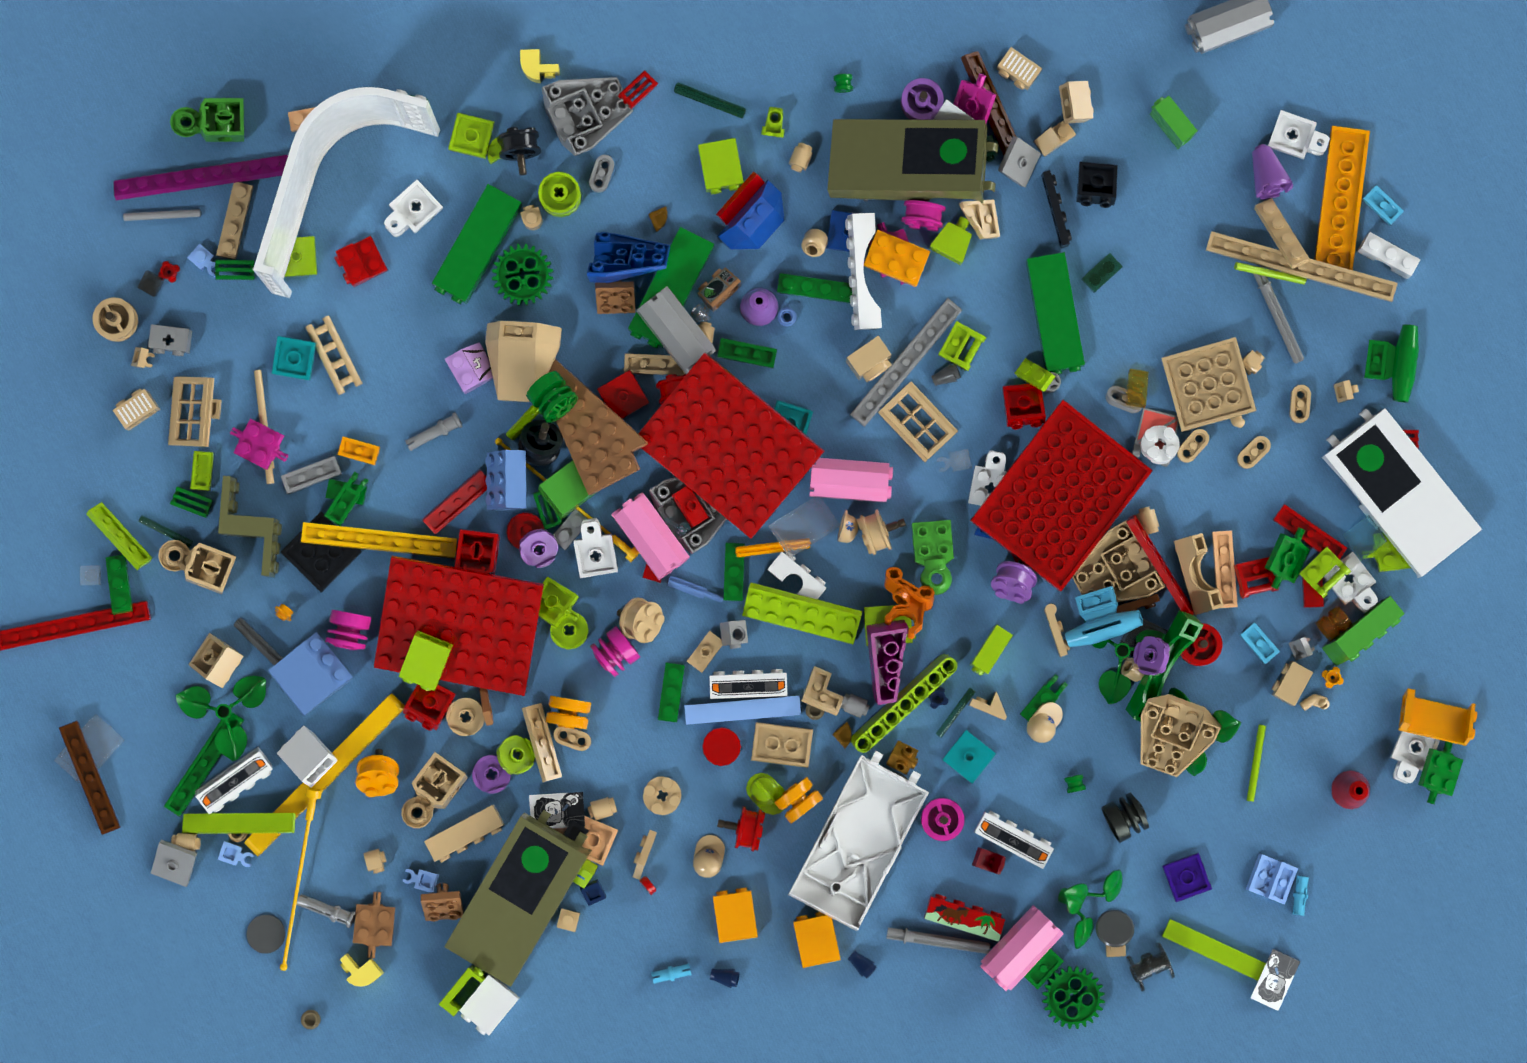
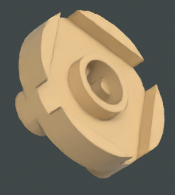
M472 698L458 699L447 710L446 719L448 725L457 735H474L484 725L485 719L482 706ZM467 711L471 720H467L465 723L460 716Z
M661 776L648 782L644 788L643 800L645 806L654 814L667 815L677 809L682 793L679 785L674 780ZM662 790L663 793L667 792L668 796L665 797L666 801H662V799H657V796L659 795L658 791Z

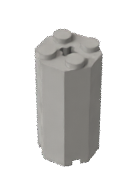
M1229 0L1190 15L1187 19L1188 23L1185 24L1187 34L1193 38L1192 46L1194 51L1203 54L1271 28L1274 25V19L1270 20L1269 17L1273 13L1268 0Z
M668 286L636 310L685 374L691 370L705 352L710 356L716 351L713 344Z

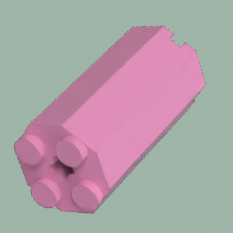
M819 458L815 462L816 465L814 464L811 468L810 490H814V492L810 491L809 497L884 503L887 502V499L891 498L892 486H888V481L892 480L893 467H889V463Z
M642 492L633 498L634 501L629 499L622 505L623 509L619 508L611 515L657 579L660 580L670 574L675 568L677 569L690 556Z
M1033 905L980 961L982 963L980 967L991 978H994L993 980L1005 991L1008 989L1012 990L1064 933Z

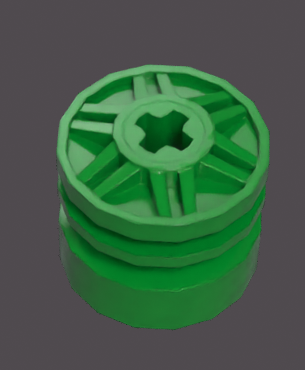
M557 371L549 372L540 377L526 394L527 399L534 407L539 408V413L549 423L566 415L578 400L577 394L572 392L570 386H565V380Z

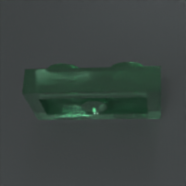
M1109 253L1081 280L1095 293L1123 266Z

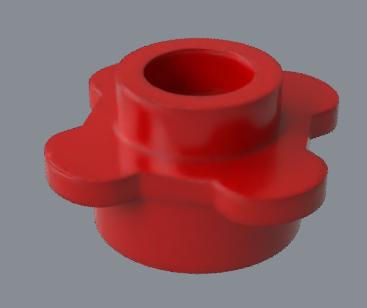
M164 261L158 276L160 279L165 278L173 283L176 281V275L180 271V267Z

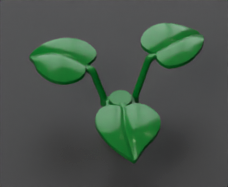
M1145 630L1136 636V643L1142 642L1144 637L1147 636L1159 637L1163 640L1166 634L1155 630ZM1109 639L1091 645L1102 649L1107 643H1110L1115 647V655L1119 658L1117 673L1106 671L1099 679L1100 692L1106 702L1111 705L1121 701L1130 691L1131 680L1120 674L1122 661L1130 656V651H1134L1135 647H1129L1126 643L1117 644ZM1153 652L1149 653L1151 660L1153 659Z
M260 676L242 678L233 688V694L239 699L230 705L220 704L217 708L208 705L211 701V696L203 687H190L176 694L177 703L187 716L200 719L206 715L207 709L215 711L218 718L224 720L227 729H222L216 734L215 746L221 754L231 761H236L241 757L246 748L247 735L240 726L231 728L228 719L232 716V707L241 701L247 708H255L261 705L266 695V679Z
M1171 688L1168 694L1190 702L1189 698L1179 689ZM1217 710L1212 715L1221 725L1216 740L1225 743L1236 734L1241 722L1233 718L1226 711ZM1205 752L1186 768L1192 776H1197V774L1205 769L1207 764Z
M1120 869L1112 871L1106 877L1103 893H1089L1087 885L1084 883L1073 885L1068 889L1062 888L1059 892L1058 901L1067 905V910L1070 914H1078L1081 918L1074 929L1076 949L1081 948L1093 932L1092 918L1087 917L1085 919V916L1079 911L1084 903V899L1086 896L1105 897L1107 902L1113 901L1119 895L1122 887L1123 878Z

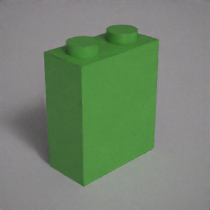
M1162 96L1154 102L1149 115L1175 147L1180 149L1195 136L1198 130L1170 96H1167L1165 99Z
M573 460L538 487V491L561 520L595 495H588Z

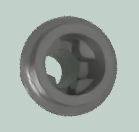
M949 364L931 376L935 386L957 382V379L961 378L956 364Z

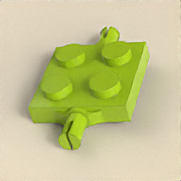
M1384 533L1373 534V550L1362 551L1363 559L1375 558L1379 572L1411 569Z
M547 576L542 583L544 588L539 618L555 628L567 616L577 621L580 614L573 611L572 607L578 600V595Z

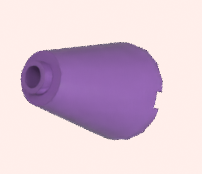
M1265 144L1256 146L1252 152L1256 197H1260V200H1267L1279 197V192L1284 190L1285 193L1289 192L1293 188V182L1271 147Z
M752 289L741 300V314L752 325H767L777 315V299L767 289Z

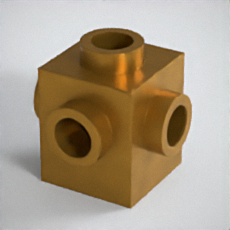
M898 740L886 765L907 775L910 768L914 769L919 760L916 758L919 750Z

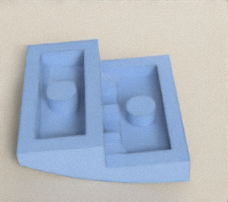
M1259 853L1246 890L1285 904L1298 868Z

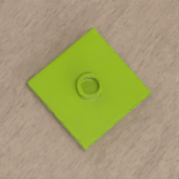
M457 113L448 150L486 159L495 122Z
M314 236L296 238L285 277L317 275Z

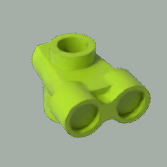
M769 107L765 126H762L761 135L784 138L785 129H782V108ZM774 113L778 115V120L776 121L771 119V115Z

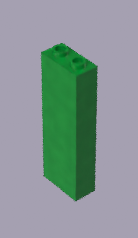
M487 184L432 282L433 286H435V291L442 295H445V293L451 295V300L460 305L462 302L468 303L522 207L520 201Z
M680 227L670 245L666 269L657 271L639 308L667 286L684 307L715 247L714 243ZM636 312L628 327V330L631 332L630 335L639 340L641 337L648 340L647 344L654 348H658V346L663 348V345Z
M1065 252L1028 258L1026 260V267L1044 368L1058 375L1062 374L1063 370L1068 369L1070 372L1081 371V367H1084L1085 362Z

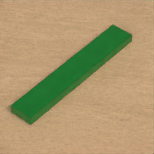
M232 712V716L228 721L231 728L241 726L244 719ZM223 719L220 720L164 805L165 808L179 817L182 816L195 796V791L201 787L222 755L217 750L214 741L216 734L220 730L227 729Z

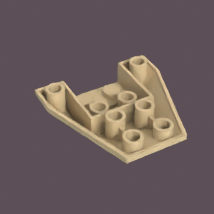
M497 321L487 324L485 343L498 400L530 402L526 397L527 391L540 377L549 373L560 348L562 328L541 323Z
M1127 520L1113 527L1104 535L1072 578L1082 595L1112 586L1117 602L1148 597L1165 588L1163 580L1126 523Z
M1170 694L1147 699L1141 713V764L1178 777L1215 742L1221 729L1220 723L1205 707Z

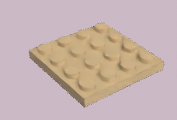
M1236 337L1161 358L1182 432L1257 411Z

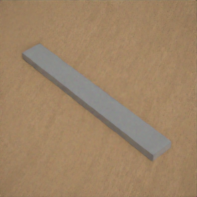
M947 298L894 361L892 366L888 368L852 411L850 416L865 427L962 312V309Z

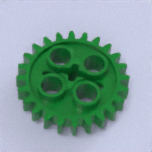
M517 244V249L515 250L510 246L509 253L503 250L505 256L498 255L497 257L500 262H494L493 264L497 269H492V273L497 274V276L492 277V280L498 281L493 286L494 288H500L497 293L499 295L505 293L503 299L506 300L510 297L511 304L517 300L518 306L521 305L522 301L528 306L529 300L535 304L536 297L542 300L541 293L548 294L545 288L552 287L548 281L554 280L552 276H549L554 270L548 269L552 263L551 261L545 262L548 256L544 255L541 257V249L535 252V246L533 245L529 250L527 244L524 245L523 249ZM528 260H535L536 265L534 268L529 269L526 267V262ZM511 262L517 264V268L514 271L507 270V265ZM521 271H524L526 274L533 273L535 271L540 272L537 275H525V279H521L520 276H515L508 279L506 278L507 275H520ZM533 278L538 279V285L530 287L528 285L529 280ZM518 281L520 283L519 288L511 290L509 288L511 282Z
M1068 966L1066 972L1063 968H1060L1061 974L1058 975L1054 972L1055 978H1048L1051 982L1050 985L1044 984L1048 989L1042 992L1043 995L1047 996L1042 1002L1048 1004L1044 1007V1010H1050L1048 1017L1055 1016L1054 1023L1061 1020V1027L1065 1023H1067L1068 1029H1071L1072 1024L1075 1025L1076 1029H1079V1023L1086 1027V1021L1088 1020L1093 1023L1091 1017H1099L1096 1011L1103 1010L1099 1006V1003H1105L1104 1000L1100 999V996L1105 995V993L1099 991L1103 985H1096L1099 979L1097 977L1091 979L1093 976L1092 972L1086 975V968H1083L1081 972H1079L1078 966H1075L1074 971ZM1072 979H1079L1080 985L1078 988L1072 989L1070 987ZM1084 986H1087V989L1085 991L1081 992L1076 996L1077 1000L1075 1002L1073 1000H1070L1063 1008H1059L1061 1004L1065 1003L1071 998V993L1075 995ZM1062 990L1065 996L1062 1000L1058 1001L1055 999V993ZM1085 994H1090L1092 997L1089 1004H1083L1082 997ZM1070 1006L1076 1007V1014L1073 1016H1068L1066 1012Z

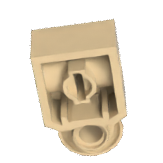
M178 540L164 543L158 554L159 562L165 569L174 572L183 570L187 582L219 594L223 593L236 560V556L199 543L190 551L185 543ZM171 552H178L180 558L177 561L170 560L169 554Z
M434 752L412 782L417 796L409 799L402 807L401 816L406 825L412 828L426 826L433 817L434 808L445 809L468 779L467 775ZM417 809L423 811L422 816L419 818L413 817V812Z

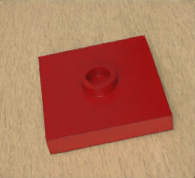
M630 369L597 388L606 405L621 418L650 403Z

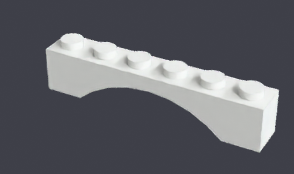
M875 213L851 214L845 220V227L849 235L846 241L847 249L850 251L848 268H851V276L849 277V286L852 288L850 304L853 307L851 323L854 326V330L882 328L881 309L874 302L868 291L863 271L866 249L876 232Z

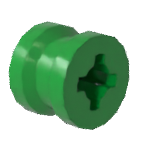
M834 75V81L836 82L834 92L846 93L853 91V86L851 85L852 75Z
M1083 774L1064 778L1068 785L1067 793L1086 789L1082 781L1084 778Z

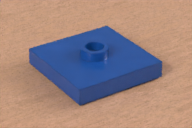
M832 210L826 249L850 252L846 245L849 235L845 227V220L848 215L854 213Z

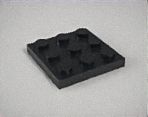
M322 511L310 522L336 526L324 516L325 514ZM302 531L281 551L321 593L362 553L358 548L302 543Z

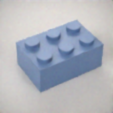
M501 450L488 452L485 460L487 466L485 480L487 485V510L510 511L525 509L526 451Z

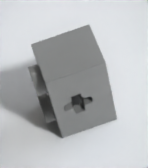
M151 324L148 347L153 349V353L165 354V351L172 352V355L184 356V353L190 354L192 331L185 328ZM174 339V342H171L170 345L166 343V340Z

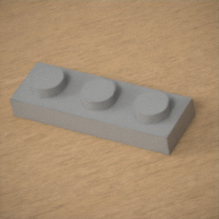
M332 456L281 476L287 494H291L339 476L342 472L336 456Z

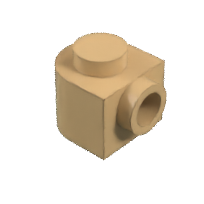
M534 205L524 207V211L520 212L525 227L529 230L539 229L543 223L539 207H534Z
M1251 350L1242 359L1248 375L1251 373L1255 375L1262 368L1260 364L1265 357L1256 350L1254 352Z
M1133 658L1125 659L1121 669L1122 675L1134 682H1138L1144 676L1138 670L1139 667L1134 663Z
M378 848L364 853V859L369 872L373 871L376 874L385 871L384 863L387 860L384 851L380 852Z

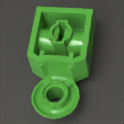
M204 98L199 112L189 107L179 108L171 116V128L174 133L181 137L201 134L206 142H244L243 98ZM186 120L191 122V125L187 127L181 125Z
M951 520L912 523L914 563L925 567L921 573V585L933 588L934 595L943 594L952 584L951 572L946 567V564L954 559ZM933 574L941 576L942 581L940 584L932 582L931 577Z

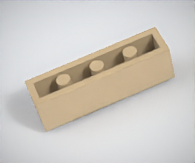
M493 804L424 842L434 862L439 860L442 863L451 858V853L457 851L459 854L468 849V844L474 842L476 845L485 840L484 836L488 833H491L493 836L502 831L501 827L505 824Z

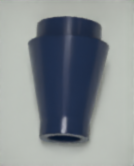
M856 951L848 958L861 977L864 976L866 979L877 968L874 965L875 962Z
M712 968L710 980L729 988L737 987L740 973L736 972L735 969Z

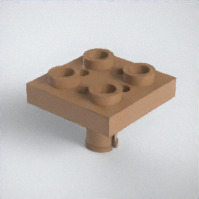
M622 280L612 283H595L597 314L635 313L634 282H622Z
M441 883L436 885L437 893L421 894V904L426 921L456 920L464 914L460 891L448 892L449 885L443 883V890Z

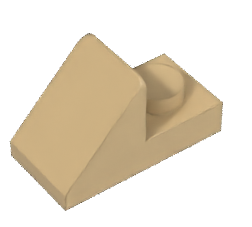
M1063 120L1053 128L1050 127L1034 140V143L1045 157L1075 137L1076 133L1069 123L1064 124Z
M997 692L994 693L990 705L987 704V700L978 696L976 699L971 698L968 706L1006 720L1007 716Z

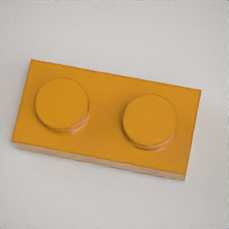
M343 436L337 455L375 465L380 447Z

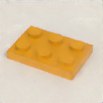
M877 230L864 261V267L916 287L930 251Z

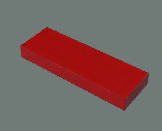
M753 171L716 215L725 225H728L765 182Z

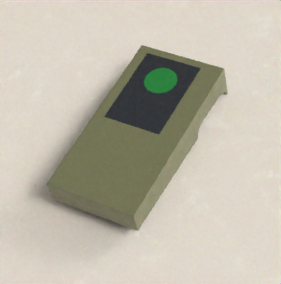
M833 119L827 190L830 198L906 201L953 198L973 199L984 203L983 192L985 190L995 192L996 185L992 181H985L986 155L988 151L998 153V144L987 142V125L985 120Z
M543 810L538 820L525 812L520 816L444 946L510 987L515 982L592 851L582 846L588 837L584 833L580 832L576 840L573 841L546 825L551 814Z

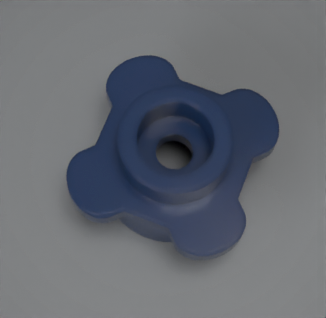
M938 687L937 690L928 696L931 708L936 709L940 705L948 704L944 688Z

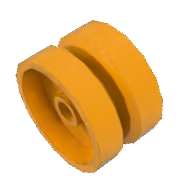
M550 696L549 706L560 709V712H548L546 722L557 724V726L564 728L587 729L589 720L586 717L577 716L578 712L589 713L592 703Z
M805 777L799 783L793 784L774 802L780 810H784L789 805H792V808L785 814L790 824L823 799L818 790H814L809 795L805 794L813 786L808 777Z

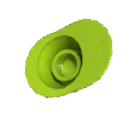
M758 773L753 775L747 782L746 787L747 795L767 814L775 815L784 811L780 810L774 803L783 795V792H785L784 788L768 774Z

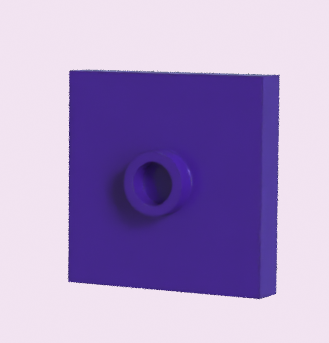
M1199 853L1162 866L1175 902L1212 890Z

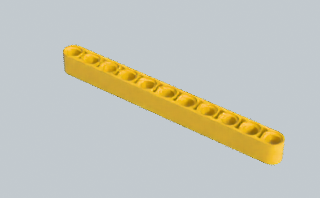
M393 693L332 752L338 761L312 788L320 789L323 792L403 711L405 705ZM302 783L273 813H295L296 819L308 806L309 798L305 795L306 789L310 787ZM252 833L244 844L258 857L282 833Z

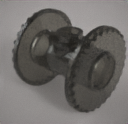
M1156 943L1159 954L1145 953L1140 957V962L1134 964L1130 955L1126 957L1131 974L1141 991H1145L1142 981L1152 977V973L1159 974L1166 970L1171 979L1175 977L1170 960L1160 943Z

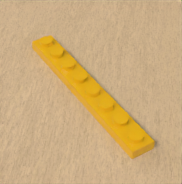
M303 522L301 536L302 543L455 559L457 545L456 538Z

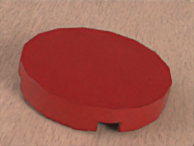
M523 512L510 520L507 525L506 534L509 542L519 549L521 538L530 531L544 529V526L538 516Z
M717 728L709 732L704 738L702 746L707 760L718 766H725L734 762L739 756L741 749L740 740L736 733L726 728Z

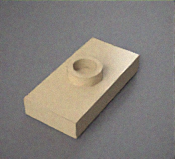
M709 631L687 662L702 673L722 647V639Z

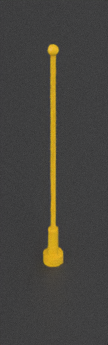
M496 438V445H501L505 450H511L503 443L501 438ZM526 462V467L543 482L547 480ZM580 507L576 508L587 519L592 518ZM601 525V530H602L605 534H610V532L607 531V530ZM612 535L613 543L627 554L625 558L629 562H633L639 555L636 548L629 547L618 536Z
M316 788L306 789L305 796L309 798L305 817L307 823L283 962L280 965L282 971L287 969L286 961L310 823L313 821L316 800L321 799L322 790Z

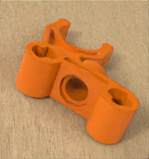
M890 567L886 570L884 587L893 594V600L898 605L893 606L891 611L885 615L884 623L891 625V622L896 617H909L913 620L914 626L908 629L907 636L909 639H914L915 635L922 630L924 611H928L933 607L934 590L930 586H921L920 588L902 579L903 572L901 569Z

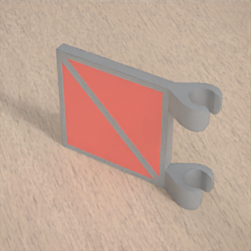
M1143 407L1131 454L1139 458L1141 439L1145 431L1153 426L1171 427L1174 429L1175 434H1177L1178 416ZM1161 441L1155 443V446H1159V449H1162L1165 445ZM1170 462L1161 464V466L1167 467Z

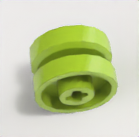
M564 172L550 173L539 185L538 195L540 203L550 215L562 218L570 216L578 209L582 195L577 181L571 175ZM563 193V197L558 196L557 198V194Z

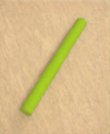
M1236 262L1234 265L1235 270L1303 285L1306 283V278L1239 262Z
M1258 725L1246 801L1254 802L1266 729L1265 725Z

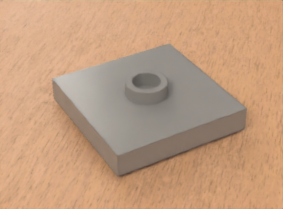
M1013 136L998 171L1019 186L1026 188L1041 153L1020 138Z
M161 839L151 874L187 887L197 853Z

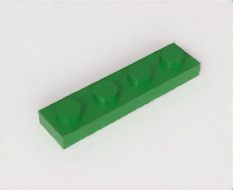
M780 273L777 293L850 303L852 288H850L849 283Z

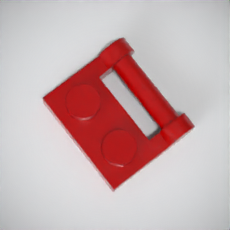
M1269 557L1234 565L1239 584V594L1242 599L1265 591H1278L1271 587L1275 575L1265 568ZM1267 577L1269 579V583L1248 588L1247 582Z

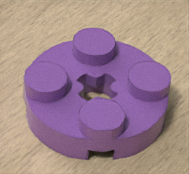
M541 528L530 531L519 542L520 555L529 566H536V568L546 567L556 558L555 556L558 552L557 541L546 529ZM543 545L544 547L541 548V552H538L537 550L534 551L535 546Z
M1144 637L1142 642L1137 643L1133 653V660L1138 665V670L1145 675L1164 673L1169 660L1170 647L1168 643H1165L1159 637ZM1153 652V659L1151 660L1149 653Z
M487 755L479 759L475 764L472 778L474 784L480 790L494 794L506 788L510 783L511 774H508L500 766L496 755ZM489 769L497 771L494 780L491 777L487 778L486 774L489 773Z

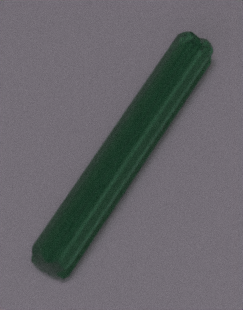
M679 82L675 85L674 92L739 118L745 116L746 108Z

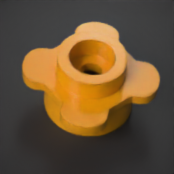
M284 604L275 607L276 616L279 619L291 621L290 618L293 611Z
M1333 667L1329 671L1324 670L1321 674L1326 681L1325 686L1327 688H1332L1337 684L1341 685L1344 682L1338 667Z

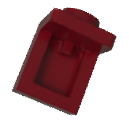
M978 847L972 865L1000 875L1005 866L1006 857Z

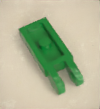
M354 472L347 484H344L324 515L339 526H342L362 495L361 492L368 484L369 480L365 478L361 481L357 490L351 487L358 478L359 474L357 472Z
M1056 674L1046 685L1042 686L1020 713L1028 722L1041 705L1047 702L1055 703L1059 695L1067 687L1068 684L1064 682L1055 693L1049 689L1058 680Z

